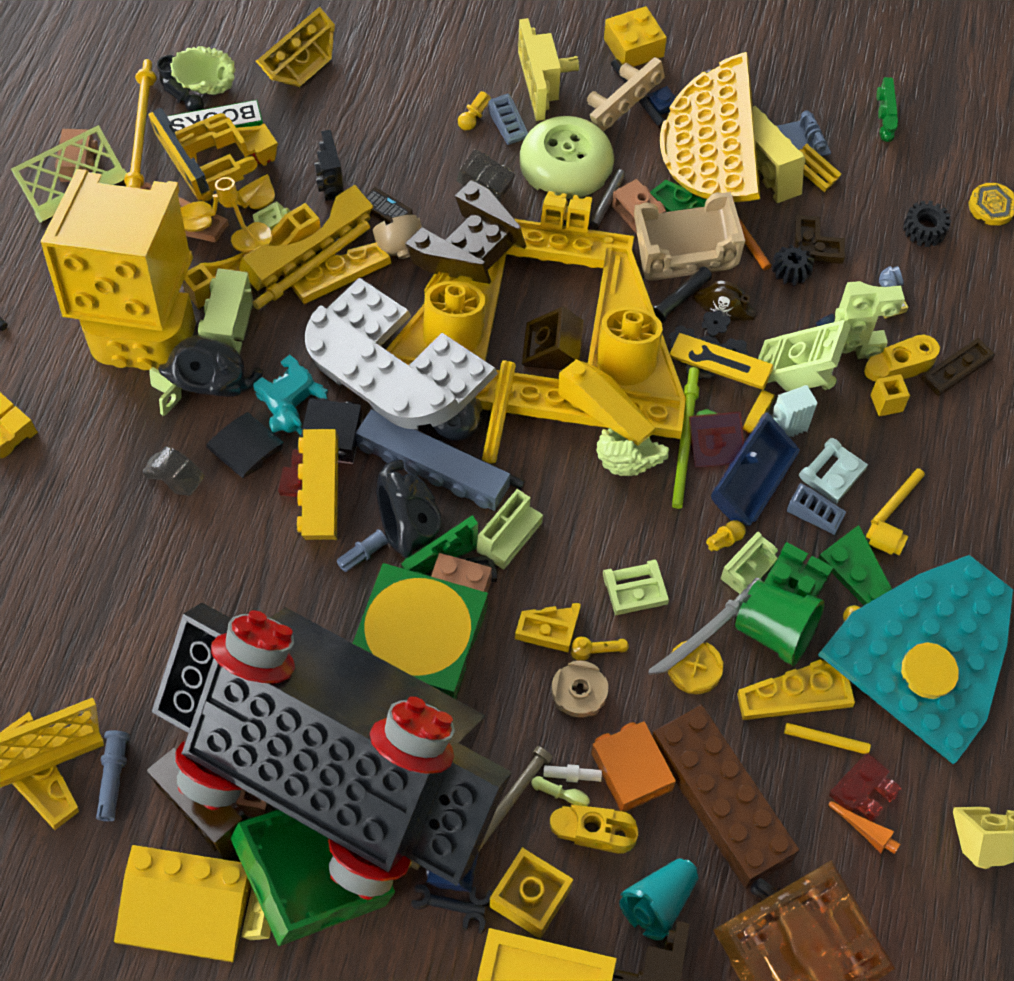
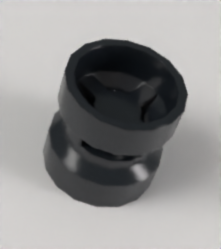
M165 55L157 61L159 78L163 86L170 78L177 82L176 77L172 76L170 65L173 61L172 58L176 56Z

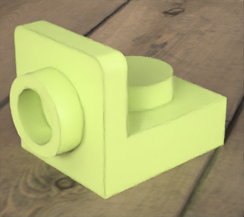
M276 201L253 214L254 222L264 223L272 230L290 210L284 208Z

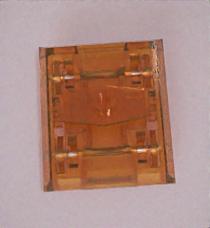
M832 860L713 929L741 981H877L895 970L893 963ZM826 888L829 889V890H827L826 892L822 893L821 895L818 894V893L822 892L823 890H825ZM812 897V900H810L809 902L805 903L804 905L801 904L802 902ZM771 913L773 918H778L768 923L764 917ZM767 923L769 924L767 927H765V928H763L762 930L756 932V930H758L759 928L763 927V926L766 925ZM750 935V937L740 942L739 939H742L745 936Z

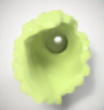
M198 46L197 48H187L186 51L177 52V56L172 58L173 61L170 64L172 76L176 77L178 83H182L183 88L187 87L201 94L216 95L231 89L233 85L232 82L235 78L234 61L231 60L227 53H223L221 50Z
M609 428L608 430H602L600 440L597 442L596 451L598 458L602 460L603 467L609 469L611 473L618 474L619 476H636L668 459L669 448L659 445L658 442L652 443L650 437L637 446L633 441H629Z

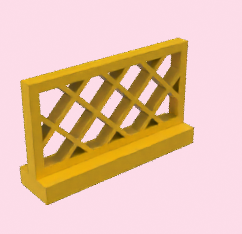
M90 698L1 733L0 788L104 746L103 739L99 733L97 707L94 699Z

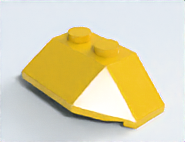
M318 7L256 62L271 80L300 87L332 59L335 24L321 7Z

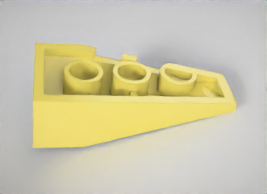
M954 807L953 815L962 853L975 866L988 869L991 866H1004L1014 862V811L1007 810L1006 815L990 813V808Z

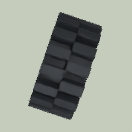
M920 201V204L915 203L913 207H910L904 221L903 231H906V237L911 236L910 241L912 243L917 240L918 246L925 243V247H929L931 243L933 246H936L938 242L941 243L951 224V220H949L951 216L949 213L946 214L947 209L945 207L940 209L941 204L937 203L934 206L932 205L933 201H929L928 204H925V201ZM919 220L930 221L935 227H925L919 223Z

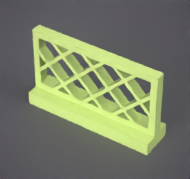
M99 125L11 169L33 207L39 222L54 216L65 194L54 190L57 178L72 180L71 177L59 174L62 160L76 165L73 176L76 170L79 169V166L93 170L92 173H102L99 181L101 184L114 185L124 180L127 174L125 169H122ZM95 132L101 141L99 150L85 146L87 137ZM83 139L82 145L75 143ZM72 145L80 148L77 161L63 157L67 146ZM61 150L60 156H59V155H56V154H53V153H55V152ZM84 150L97 154L94 167L80 163ZM51 156L59 159L56 172L42 168L45 157ZM100 156L110 158L115 168L109 171L98 169ZM40 160L39 166L32 165ZM25 167L37 170L34 183L25 181L19 170ZM41 171L54 175L51 189L37 185ZM27 185L32 186V191H31V192H30L29 188L27 187ZM36 188L50 192L47 202L38 206L33 197ZM53 193H54V194H57V195H60V196H58V197L52 199Z

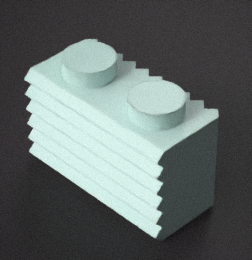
M805 385L778 395L777 403L774 406L772 417L789 437H794V434H803V431H808L817 405L815 397L809 387Z

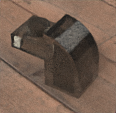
M167 446L161 452L152 455L147 461V466L142 471L148 479L163 480L178 495L190 496L205 478V474L189 458Z

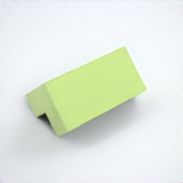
M516 489L479 533L477 553L492 559L502 569L507 567L542 524L543 514L530 507L531 497Z

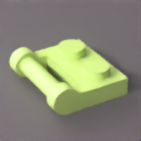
M656 560L647 561V564L615 571H612V569L603 570V579L607 586L615 615L668 605V595ZM650 575L651 577L639 581L616 584V581Z

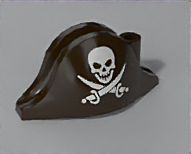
M714 282L708 288L697 290L693 296V300L707 312L714 313L720 310L723 315L729 316L731 321L754 320L756 316V310L750 304V296L745 294L739 286L731 282Z

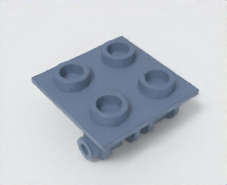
M804 111L801 114L800 121L777 126L780 132L786 138H789L798 150L802 149L807 143L821 156L831 154L827 141L824 139L822 131L814 118V114L810 111Z

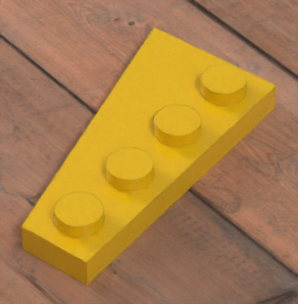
M377 242L349 249L347 254H334L291 287L303 304H306L391 264L390 256L386 251L378 247Z
M30 712L1 731L0 734L34 721ZM56 765L12 783L54 830L79 812L78 806Z

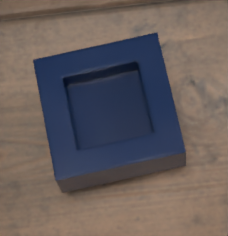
M667 86L647 94V98L660 115L670 112V106L676 98Z

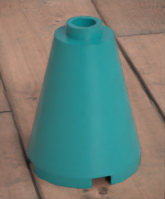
M676 859L625 889L620 895L622 898L619 900V905L630 924L634 928L639 924L646 930L643 935L650 939L663 940L668 934V930H671L698 882L699 877L696 866L689 860Z

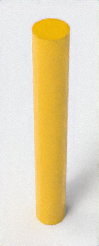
M917 468L872 519L871 524L875 523L878 525L880 520L885 522L925 476L923 470Z
M790 723L785 725L784 734L866 755L870 751L871 744Z

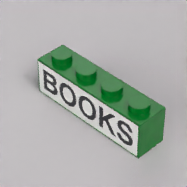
M258 100L167 116L175 132L219 113H224L227 118L229 117L236 128L260 126L263 124Z

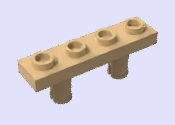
M654 57L641 70L632 67L628 63L623 64L619 73L621 77L628 81L608 99L595 91L591 92L587 102L588 105L595 108L590 114L592 123L604 132L651 89L658 85L665 78L661 60Z

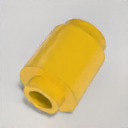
M881 520L878 525L872 523L866 535L870 539L869 545L891 555L893 553L900 555L908 539V536L903 534V530Z

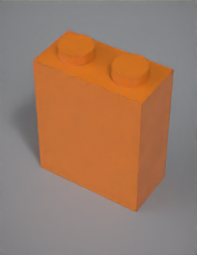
M645 721L638 724L631 722L623 726L618 733L613 735L606 733L595 739L591 754L599 770H602V776L621 812H626L673 791L676 780Z

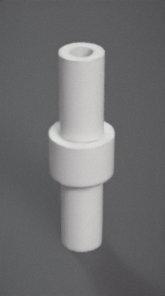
M567 764V767L544 765L543 777L566 779V782L578 783V780L601 782L602 770L579 768V765Z

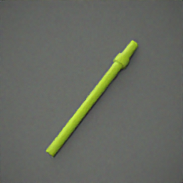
M695 367L689 369L688 382L684 386L686 401L672 507L680 509L683 506L692 433L690 418L694 417L695 401L699 398V369Z

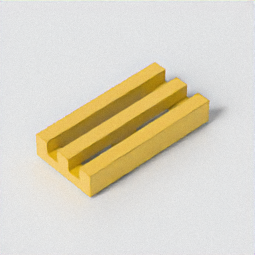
M807 143L799 150L804 154L805 162L811 167L810 169L804 164L803 174L823 192L840 178L841 173ZM817 174L821 175L828 182L826 183Z

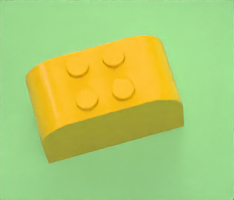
M179 292L163 331L79 319L89 350L97 361L118 368L135 367L142 370H150L152 367L158 370L160 364L167 362L169 355L177 344L193 336L196 325L189 293Z

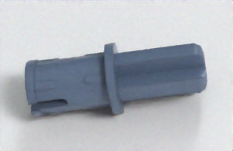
M378 529L361 543L357 541L354 548L337 559V563L344 572H347L364 559L369 560L371 554L388 544V540L383 532Z

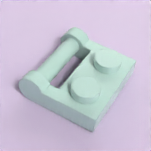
M830 438L824 444L825 448L809 467H804L799 473V477L806 484L837 504L866 470L868 464L843 448L838 440ZM832 455L837 457L838 460L822 479L816 476V473Z

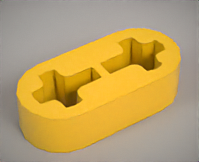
M765 390L761 391L745 421L744 431L749 433L753 431L762 414L769 411L775 397L774 394Z

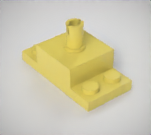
M528 18L519 19L518 53L536 121L545 120L546 110H549V101L559 100L560 73L579 71V61L577 56L558 59L552 34L536 35L535 28H531Z

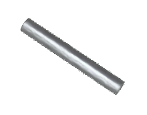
M617 170L590 221L591 227H599L613 200L614 191L619 188L626 175L623 170Z

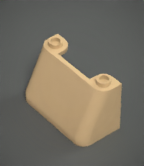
M717 192L710 195L705 202V207L659 213L658 207L648 202L635 205L634 217L644 277L647 280L693 275L702 266L708 268L711 272L728 270L739 264L745 238L731 192Z

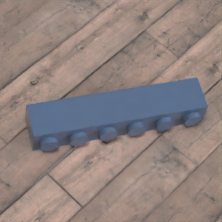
M372 409L356 432L357 446L367 454L373 453L381 457L386 463L394 460H403L404 469L409 474L424 477L431 484L438 487L443 486L451 490L458 497H466L474 501L481 508H489L495 511L510 487V473L415 429L399 427Z

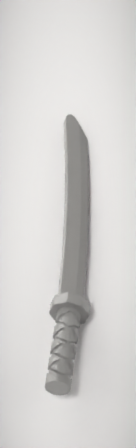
M755 578L736 599L729 600L725 605L726 608L674 652L650 668L649 675L666 672L711 637L733 616H738L742 603H747L751 596L748 594L749 590L757 580H762Z

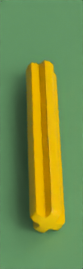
M502 361L482 456L484 462L491 464L496 463L516 367L515 363L510 361Z

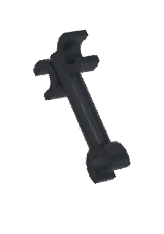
M422 884L415 886V892L423 893L425 898L422 901L412 900L411 906L414 909L421 910L430 905L465 913L467 915L463 919V930L467 931L469 922L476 920L480 924L479 934L484 932L486 924L484 914L486 907L490 904L491 890L487 891L485 899L479 900L475 897L476 887L473 886L469 894L470 902L432 894Z

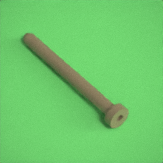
M537 746L532 752L535 757L498 805L480 849L542 765H548L553 759L552 755L542 747Z

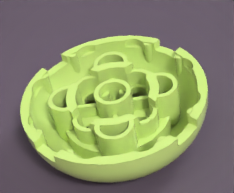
M558 116L539 123L527 134L521 146L519 162L523 176L535 189H542L546 192L552 191L558 196L565 193L567 194L566 199H573V195H579V198L587 196L599 190L605 184L606 179L613 170L614 154L608 137L598 126L583 118ZM583 154L584 157L582 159H579L577 157L578 155Z

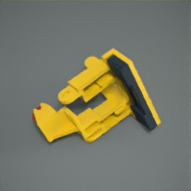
M162 108L148 114L156 136L198 201L206 202L213 198V191H216L215 182L218 179L230 177L236 183L244 179L243 175L252 172L257 167V164L266 166L270 161H275L278 143L265 124L236 128L229 117L227 118L224 113H219L175 132L172 123ZM236 143L246 157L235 162L229 154L199 167L196 153L213 146L220 149Z

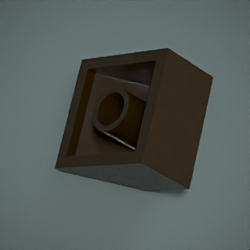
M562 306L527 322L521 364L525 367L562 370L576 359L579 360L583 320Z

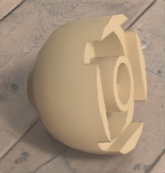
M404 215L392 218L393 223L386 225L385 221L373 228L375 240L381 250L386 251L389 256H398V259H405L410 257L405 243L422 228L420 218H417L416 215Z

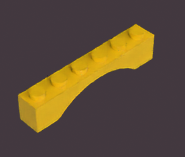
M353 185L336 196L329 219L312 236L289 245H261L242 257L239 270L248 272L249 281L257 291L263 287L268 288L278 281V277L283 274L286 276L291 274L302 261L304 263L308 262L316 255L317 251L326 249L334 243L335 239L344 236L356 225H359L364 220L368 222L373 205L356 185Z
M306 203L285 214L280 222L271 230L272 242L270 246L289 245L312 236L321 228L319 217ZM242 252L222 261L200 263L188 270L182 283L184 292L189 293L191 301L198 309L203 307L205 300L210 299V282L212 278L216 277L217 270L240 271L239 266L242 257L250 252Z

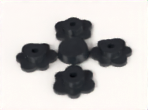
M720 310L714 313L706 312L703 316L702 328L707 330L710 336H704L700 340L748 356L747 344L744 340L736 341L730 338L727 340V343L720 345L719 341L713 337L719 333H726L727 326L731 322L730 317L723 315ZM682 325L677 326L675 332L669 334L671 348H673L679 333L697 338L694 336L695 332L693 329H687ZM688 364L686 366V372L689 374V369L695 366ZM698 368V380H701L702 377L709 379L713 376L712 372Z

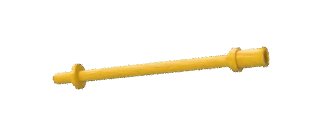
M149 59L144 60L142 69L135 76L136 81L140 84L131 170L124 178L126 187L141 189L144 184V177L140 174L149 90L150 86L154 85L157 80L156 74L152 71V61Z

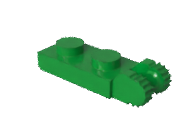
M884 77L881 87L877 88L876 94L877 101H880L881 104L878 117L883 121V126L880 128L879 133L882 141L887 143L894 139V132L898 128L896 97L892 77Z

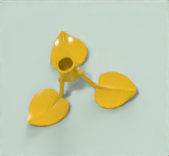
M268 174L254 180L239 191H237L232 178H220L215 182L217 194L213 195V207L204 201L192 202L181 207L185 231L197 232L208 228L212 224L211 216L216 215L219 202L224 207L234 208L242 228L233 233L231 237L232 245L236 250L252 252L259 246L270 245L272 242L270 228L261 222H254L247 227L237 206L261 209L274 201L275 192Z

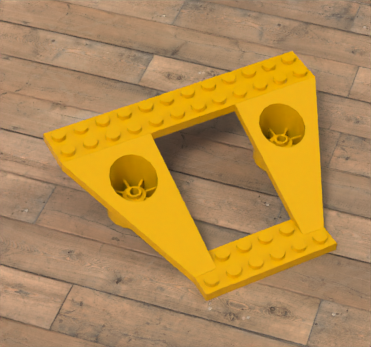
M514 219L521 227L527 247L523 249L514 244L488 269L491 279L490 284L475 282L470 277L460 275L458 278L450 277L448 274L442 282L430 287L425 293L422 307L386 349L409 366L443 333L486 361L507 254L516 257L537 258L542 261L551 260L565 264L585 265L590 268H604L588 364L600 369L616 381L654 426L655 432L652 435L681 439L686 398L662 334V323L655 315L632 252L634 236L588 230L587 233L568 231L566 226H563L561 230L541 227L540 222ZM496 370L498 374L475 396L481 402L482 409L492 410L500 370ZM514 372L506 413L609 428L559 396V379Z

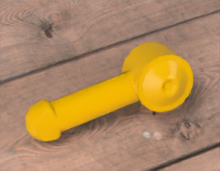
M578 637L572 643L571 655L577 661H585L594 653L626 652L629 644L625 639L591 643L586 637Z

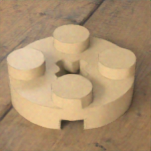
M573 661L556 672L552 682V697L558 710L573 717L594 716L606 702L608 681L596 665L586 661ZM578 683L584 684L583 688L588 691L579 695L576 694V691L572 690V687H577Z

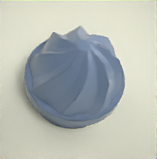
M889 266L884 269L880 274L879 284L882 287L904 285L899 267L892 268Z

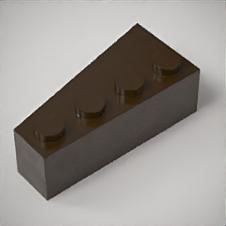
M173 748L146 771L155 785L178 811L182 809L181 813L195 830L198 829L214 852L218 850L223 860L240 862L230 838L238 823L248 820L247 816L238 806L232 808L228 805L222 806L218 810H210L180 793L177 785V775L180 772V768L175 760L176 749Z

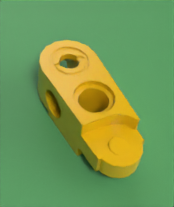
M917 335L884 348L882 353L869 358L865 366V375L868 379L876 381L879 378L899 374L902 375L903 379H907L927 372L932 368L940 350L939 344L931 336Z
M571 804V807L562 806V808L555 810L550 817V828L558 836L557 838L575 841L574 844L620 854L630 851L635 846L638 838L636 821L626 812ZM595 823L599 830L589 832L585 829L584 825ZM617 831H622L625 834V837L615 835V833Z

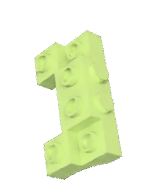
M861 281L847 282L840 306L836 309L834 321L846 320L851 325L842 353L856 351L858 359H869L884 351L888 343L885 331L873 330L878 316L889 317L899 314L905 300L901 286L876 287Z

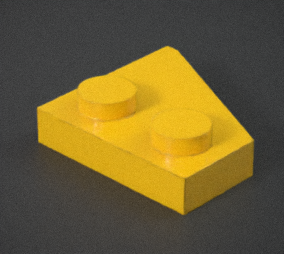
M573 603L571 608L558 610L556 606L542 610L522 611L515 632V639L569 652L581 604Z

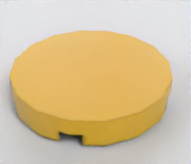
M927 642L917 644L906 653L902 661L901 672L903 678H906V681L909 683L908 687L914 693L924 698L936 699L946 695L955 687L958 681L959 669L955 658L947 649L938 644Z

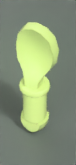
M540 776L533 778L531 781L532 787L535 790H541L553 795L556 799L559 797L569 803L580 806H588L590 803L588 796L581 790H563L562 785H556L544 780Z

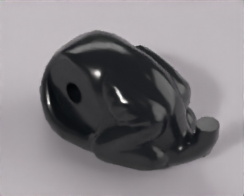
M200 335L188 337L177 344L169 355L167 362L160 364L158 368L159 373L183 390L223 397H235L253 388V384L262 378L264 372L260 368H254L252 375L244 377V361L234 348L227 343Z
M394 460L385 464L378 476L376 495L388 543L395 551L408 558L412 555L413 551L426 547L434 540L440 530L442 519L435 502V497L427 485L415 474L401 476L400 473L395 472L404 469L403 460Z

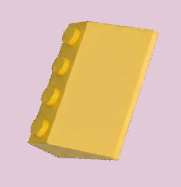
M132 845L124 874L114 942L234 962L251 888L250 881L241 862Z

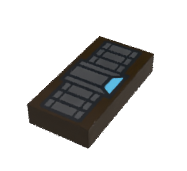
M376 187L365 196L373 205L370 213L387 224L393 223L392 218L413 215L411 208Z

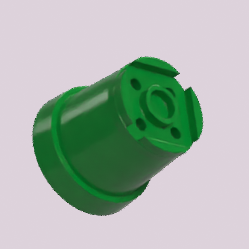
M757 580L748 592L751 596L747 603L743 602L735 627L740 632L778 653V657L791 666H795L804 655L817 630L825 602L810 595L803 597Z

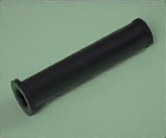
M704 266L699 268L695 274L660 304L652 306L656 317L661 323H664L669 314L712 279V273L708 268Z

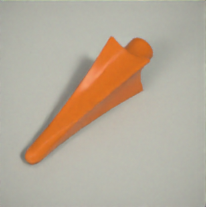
M833 801L829 802V807L849 822L880 853H882L884 848L893 854L898 851L901 844L892 839L894 831L873 823Z

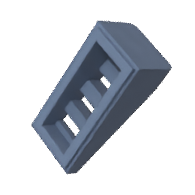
M510 94L490 99L488 101V112L507 145L524 140L528 132ZM518 128V131L513 132V133H510V134L508 133L509 131H512V130H515V129Z
M801 483L795 491L786 511L834 535L846 514V511ZM801 499L806 501L804 505L800 503ZM811 504L815 505L813 511L809 509ZM820 509L825 510L822 517L818 515ZM830 514L835 515L832 523L827 521Z

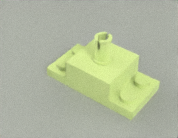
M841 320L765 340L758 359L771 363L774 366L767 383L776 381L786 392L805 385L809 388L822 386L824 390L831 389L837 381L832 372L834 367L838 365L851 325L846 320Z

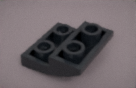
M246 412L217 433L207 443V448L240 477L245 478L262 468L263 460L282 450L284 442L251 414Z

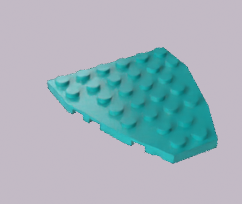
M970 555L920 573L852 612L818 655L954 764L987 721L1008 642L1013 589ZM927 642L938 644L947 649L955 658L959 669L958 681L955 687L946 695L936 699L924 698L914 693L908 687L909 683L906 681V678H903L901 672L902 661L906 653L917 644Z

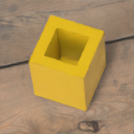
M899 374L877 379L870 396L880 417L903 412L910 394L902 375Z

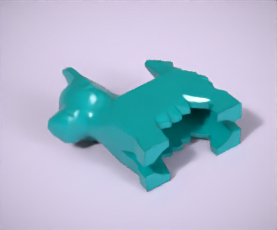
M288 355L281 361L283 367H288L283 377L279 376L278 380L274 379L273 383L262 377L253 386L257 398L260 401H264L273 413L269 421L271 431L274 433L280 430L288 433L297 431L301 435L302 423L295 407L310 395L327 399L328 390L324 389L323 385L314 382L309 371L300 366L293 356Z

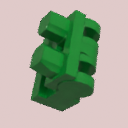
M786 542L765 583L803 597L807 595L817 597L828 581L833 567L814 556H811L808 563L804 564L808 553Z

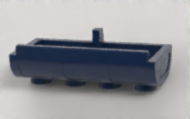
M768 412L762 414L755 428L711 494L713 502L730 520L740 521L744 526H750L752 522L757 521L800 452L797 445Z

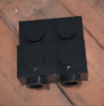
M331 130L321 131L322 141L318 142V162H314V168L318 177L316 178L318 192H323L325 201L335 200L336 196L344 192L341 164Z

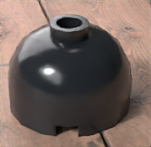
M474 397L456 416L440 425L434 426V429L447 440L460 441L467 439L477 431L482 423L483 409L481 402Z

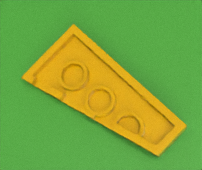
M821 659L810 663L809 666L785 672V675L777 678H769L739 689L737 693L743 720L850 708L855 704L850 680L828 662Z

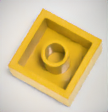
M647 6L605 20L604 40L615 58L622 65L628 63L635 67L650 62L654 57L657 59L664 57L667 37Z
M522 848L491 895L490 908L541 939L571 891L573 879Z

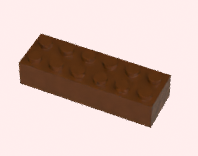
M702 704L653 731L652 737L678 787L745 889L750 887L757 878L763 879L795 859L799 848Z

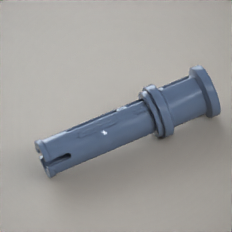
M111 730L104 733V738L106 739L105 753L101 756L100 760L104 766L96 819L100 821L115 820L122 768L127 764V758L125 757L126 743L130 741L129 733Z

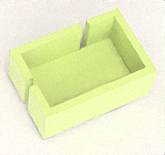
M218 269L216 277L212 278L210 282L211 296L210 299L205 300L204 320L199 322L198 333L199 335L229 344L240 355L242 342L234 341V339L244 340L253 305L248 272Z

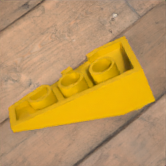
M577 359L559 372V396L624 438L633 441L635 445L639 446L655 432L654 426L608 374L591 364Z

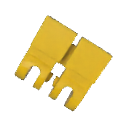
M548 191L542 206L540 226L562 230L563 221L567 220L566 230L587 233L592 197L580 199L579 195H573V200L570 199L569 206H567V194L562 193L558 196L555 195V192Z
M0 392L1 459L8 456L14 447L26 437L30 439L38 432L31 419Z

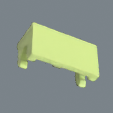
M757 532L724 567L721 580L741 594L755 578L761 579L776 563L778 559L775 556L778 551L777 548L762 537V534Z

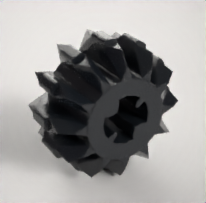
M792 244L788 248L782 246L773 257L772 272L776 273V280L783 279L784 285L788 282H791L794 287L798 282L804 284L807 278H810L812 275L814 258L810 257V250L802 251V246L794 248Z

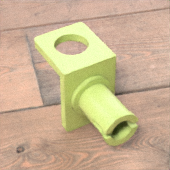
M152 367L150 369L151 385L164 392L159 398L160 414L165 416L182 398L181 388L172 384L159 373V370ZM171 396L170 402L166 405L168 398Z

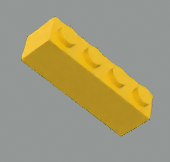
M303 429V437H299L298 442L299 453H303V463L298 464V478L302 480V490H298L297 499L298 506H302V516L297 517V531L302 532L301 535L305 540H336L338 433L336 429Z

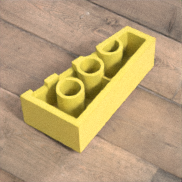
M753 106L758 170L764 176V185L767 189L772 187L775 192L773 198L776 203L801 195L805 164L804 154L792 144L789 138H786L780 132L779 128L767 118L766 114L762 113L756 106Z

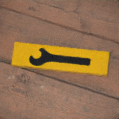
M679 333L670 352L672 359L764 390L774 369L771 363Z

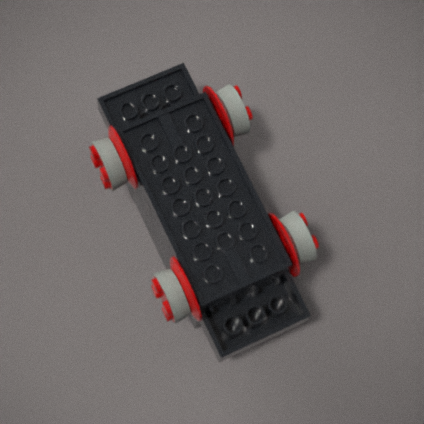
M200 603L182 616L152 709V713L188 733L186 741L182 742L175 752L176 764L180 768V772L177 775V785L180 793L210 810H218L222 806L235 803L240 796L241 789H244L329 838V848L333 855L329 863L331 879L346 890L358 894L363 899L369 900L374 896H380L388 892L393 884V880H397L407 873L411 860L456 886L461 882L474 863L512 774L509 770L472 751L486 715L286 607L270 618L260 611L252 610L249 614H241L231 619L210 606Z

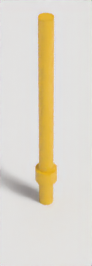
M364 220L282 281L270 285L266 288L264 294L252 302L254 307L259 310L271 300L276 301L284 294L283 292L369 230V223Z

